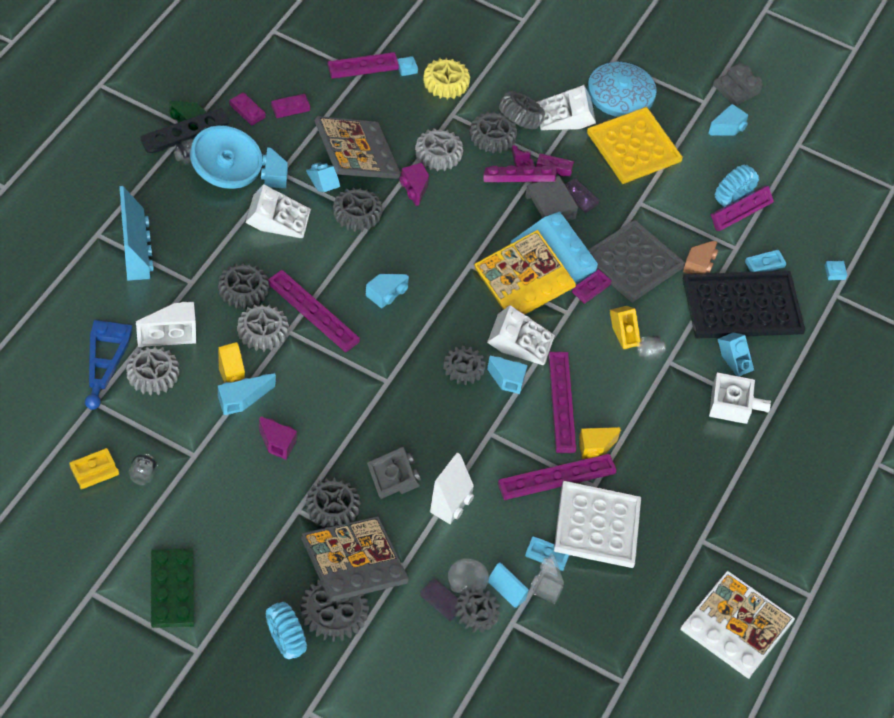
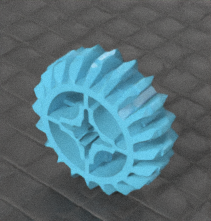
M741 165V167L738 166L736 169H733L731 173H728L723 178V181L719 183V187L716 189L715 198L722 207H725L753 192L759 181L757 172L748 165Z
M281 602L267 608V624L281 654L290 660L305 653L306 638L298 618L286 602Z

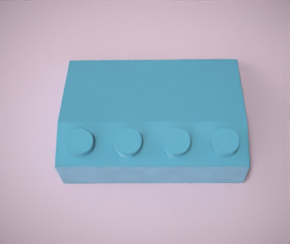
M120 186L127 281L150 279V271H153V261L148 258L152 256L151 245H147V242H151L150 230L146 231V227H149V218L144 215V208L124 186Z
M560 211L544 217L510 242L512 244L538 230L575 284L582 282L596 272L598 263Z

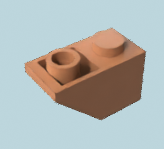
M717 241L692 247L683 272L688 274L710 273L713 266L711 259L715 260L718 250L715 249Z

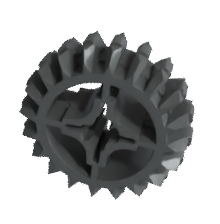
M508 91L500 100L499 108L501 113L513 121L514 124L516 123L526 129H537L542 124L545 117L544 109L525 94Z
M487 111L485 115L480 113L479 117H475L471 123V141L474 142V146H479V150L485 149L486 153L492 151L494 154L497 151L500 154L502 150L506 152L508 148H512L516 141V124L503 116L501 112L496 114L494 111L493 113Z
M353 187L351 191L346 189L344 193L340 192L339 196L336 197L333 204V215L341 227L346 226L347 231L352 228L354 232L357 229L363 232L364 228L370 230L371 226L375 227L377 222L380 221L382 204L379 201V196H375L374 192L369 193L368 189L364 191L361 187L355 190Z
M235 263L234 267L228 266L227 270H223L222 275L219 277V295L224 302H228L229 307L235 305L237 309L241 306L245 310L249 306L252 309L253 304L259 306L260 301L264 302L265 296L268 295V277L264 275L263 270H259L258 265L252 267L251 263L248 266L242 263L238 266Z
M334 477L332 481L326 478L325 483L319 481L317 486H312L311 491L307 494L306 511L307 514H310V519L315 520L316 526L322 523L324 529L326 526L333 527L355 521V517L359 515L361 503L359 494H356V488H351L350 482L344 484L343 479L340 482H336L337 480ZM344 498L349 503V507L345 506V503L343 502ZM318 501L322 502V505L324 506L323 509H321L318 506Z

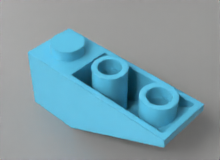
M275 373L218 385V399L223 415L244 411L273 389L276 383Z

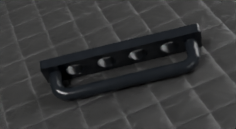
M219 108L142 135L140 141L147 153H156L176 146L181 141L193 140L206 128L229 125V119L223 108ZM210 118L215 123L208 125L205 123V120ZM191 124L197 125L198 129L196 131H192L188 128V126ZM179 130L182 134L176 137L172 134V131ZM157 136H163L165 138V141L157 142L155 138Z

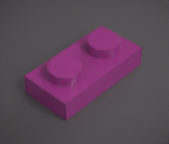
M244 92L230 100V106L251 126L265 118L266 113Z
M305 94L271 101V107L276 118L310 111V105Z
M540 153L536 167L545 165L557 167V174L570 177L574 161Z
M598 269L572 289V293L585 304L609 287L611 280Z

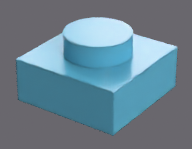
M413 56L397 59L401 76L418 73V67Z
M826 261L825 269L828 280H846L847 272L844 261Z

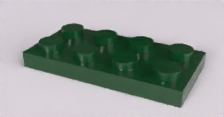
M193 548L151 550V628L194 627Z

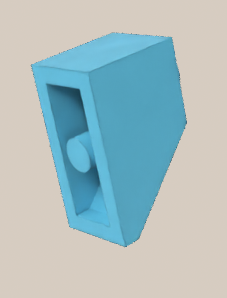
M731 104L712 121L708 134L735 136L739 131H744L747 127L748 114Z

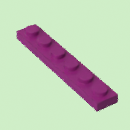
M283 270L268 279L269 286L345 353L360 342V338Z
M549 352L556 453H575L576 440L568 352Z
M610 454L499 479L498 486L503 499L508 500L562 487L563 481L580 483L613 475L616 473V467Z

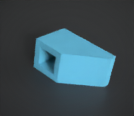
M267 148V155H263L262 165L265 166V169L262 168L261 179L265 180L264 185L268 187L286 188L288 163L272 148Z
M320 162L311 165L312 168L306 170L317 191L326 192L340 187L333 166Z
M379 274L366 284V296L382 309L387 304H391L399 294L406 292L409 276L405 274Z
M731 333L718 339L722 357L736 376L739 377L754 370L745 335Z
M490 356L487 370L502 390L520 394L527 365L505 360L501 357Z

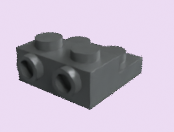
M742 63L728 69L727 74L713 82V86L735 106L760 94L763 86L762 79L759 76L755 77L751 73L750 67L744 66Z
M404 447L367 463L377 493L381 499L398 491L403 494L420 486L418 481L421 480V476L417 468L413 469L412 466L415 463L414 457L411 452L407 453Z

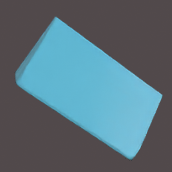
M499 562L489 576L488 583L516 608L526 600L528 588Z

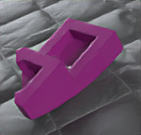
M512 146L515 167H525L528 165L535 167L533 160L530 158V152H522L518 150L517 146Z

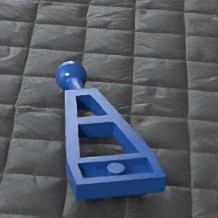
M94 320L90 333L89 387L92 388V391L85 399V405L88 409L95 410L100 406V389H106L130 342L133 330L132 325ZM96 340L120 344L112 360L96 358ZM95 367L107 369L102 380L95 379Z

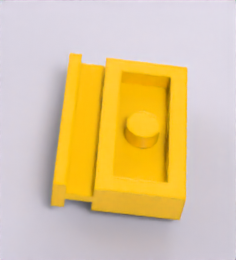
M107 448L69 463L81 490L119 475V470L116 468L115 462Z

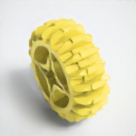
M439 58L438 62L433 60L432 64H428L424 71L423 81L425 88L428 89L429 93H433L434 96L438 95L440 99L442 97H446L447 100L449 97L455 99L456 96L460 97L462 94H465L469 87L470 74L468 69H465L464 64L460 65V61L454 62V59L447 60L445 58V60Z

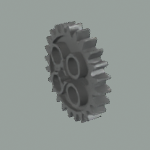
M317 580V587L311 584L310 590H305V596L301 599V618L304 619V626L310 625L309 632L316 630V637L322 633L324 634V640L331 636L332 641H335L336 636H339L341 641H343L345 634L351 638L352 631L358 633L359 627H364V621L367 620L369 609L367 606L368 600L363 599L364 594L330 602L321 581ZM344 614H348V615H350L351 617H345V616H343V615H344ZM328 618L330 621H324L323 619Z

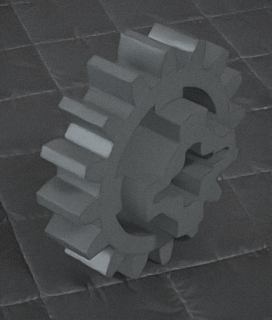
M462 346L461 350L455 347L454 352L449 350L448 356H445L443 369H446L445 375H450L451 381L457 379V384L460 381H463L464 385H467V381L474 384L475 379L480 380L481 375L484 374L483 355L478 356V350L473 352L472 347H469L468 350L465 349V346Z
M472 587L470 591L465 590L457 599L458 602L455 608L458 611L455 613V616L461 617L459 623H466L465 629L472 627V632L475 633L479 628V631L483 633L485 629L490 630L497 623V618L500 615L497 609L500 605L494 604L496 597L490 598V591L483 593V589L480 588L476 592L475 588Z

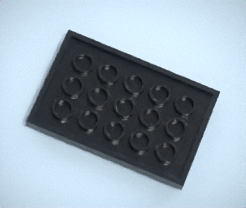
M791 271L683 275L682 280L695 339L721 338L731 333L743 334L745 337L799 335L805 333V326Z

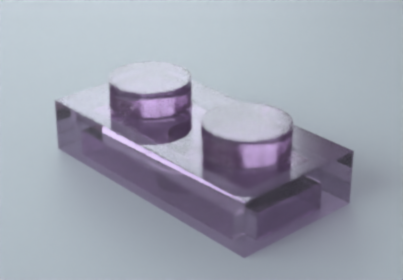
M576 178L565 184L577 206L585 213L599 205V199Z
M434 578L420 591V596L451 621L456 617L455 613L458 611L455 608L458 598Z

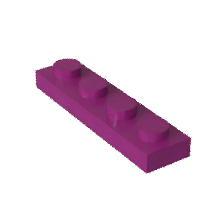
M395 52L328 61V69L331 79L398 70L399 63Z
M531 165L525 167L490 166L485 168L484 182H555L557 167L550 165L533 167Z
M763 186L710 214L716 231H721L773 203L774 200L769 186Z

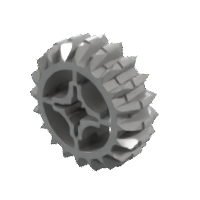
M433 128L432 132L427 130L426 133H422L418 137L417 144L415 145L416 158H418L419 163H423L424 167L429 166L430 170L435 168L437 172L439 169L445 172L446 168L451 170L453 166H457L458 162H460L463 155V145L459 136H455L454 132L449 133L448 130L442 131L441 128L440 130Z
M254 304L253 309L247 307L246 312H242L241 317L238 319L237 331L239 339H242L243 345L248 344L249 349L255 347L256 351L260 348L265 352L266 348H269L272 351L273 346L279 348L280 343H284L285 338H287L289 330L288 319L284 316L283 311H278L277 307L272 309L270 304L267 307H264L263 304L257 307Z
M147 346L145 351L139 348L138 354L133 353L132 358L128 360L126 366L127 379L136 391L141 389L142 394L147 391L150 396L153 392L159 395L161 390L167 392L168 388H173L174 383H177L179 363L176 361L175 355H171L170 350L165 352L163 347L158 350L156 346L153 349H149Z

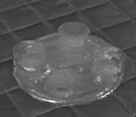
M461 559L451 566L448 572L450 588L454 592L463 594L465 590L470 591L472 587L477 592L480 588L483 590L486 588L489 574L486 567L479 561Z

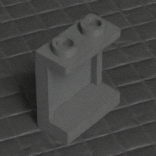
M560 176L556 177L555 182H534L527 185L525 197L532 199L542 216L541 219L559 211L566 221L576 219L578 206Z

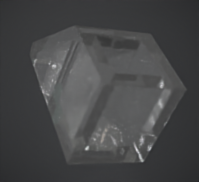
M550 554L549 558L545 557L540 566L542 572L540 576H535L531 587H533L534 595L556 604L564 588V581L555 555Z

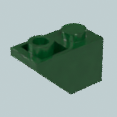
M169 102V115L178 123L207 113L198 103ZM191 124L188 126V128L192 131H196L198 129L197 125Z

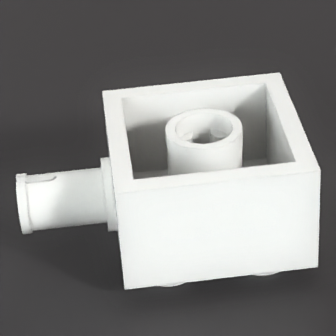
M717 373L712 386L709 417L747 424L752 409L769 412L771 400L754 398L755 380Z

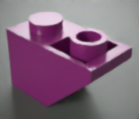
M422 162L402 168L400 183L402 187L406 188L410 200H413L415 206L420 204L428 187L429 174Z
M260 417L259 431L268 453L286 460L297 442V431L290 426L276 423L272 419Z

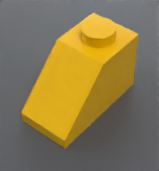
M629 306L611 309L612 328L622 349L641 345L636 309Z
M235 342L218 347L219 371L224 383L245 379V370L238 343Z
M620 427L581 429L579 444L582 459L605 455L618 441L621 431Z

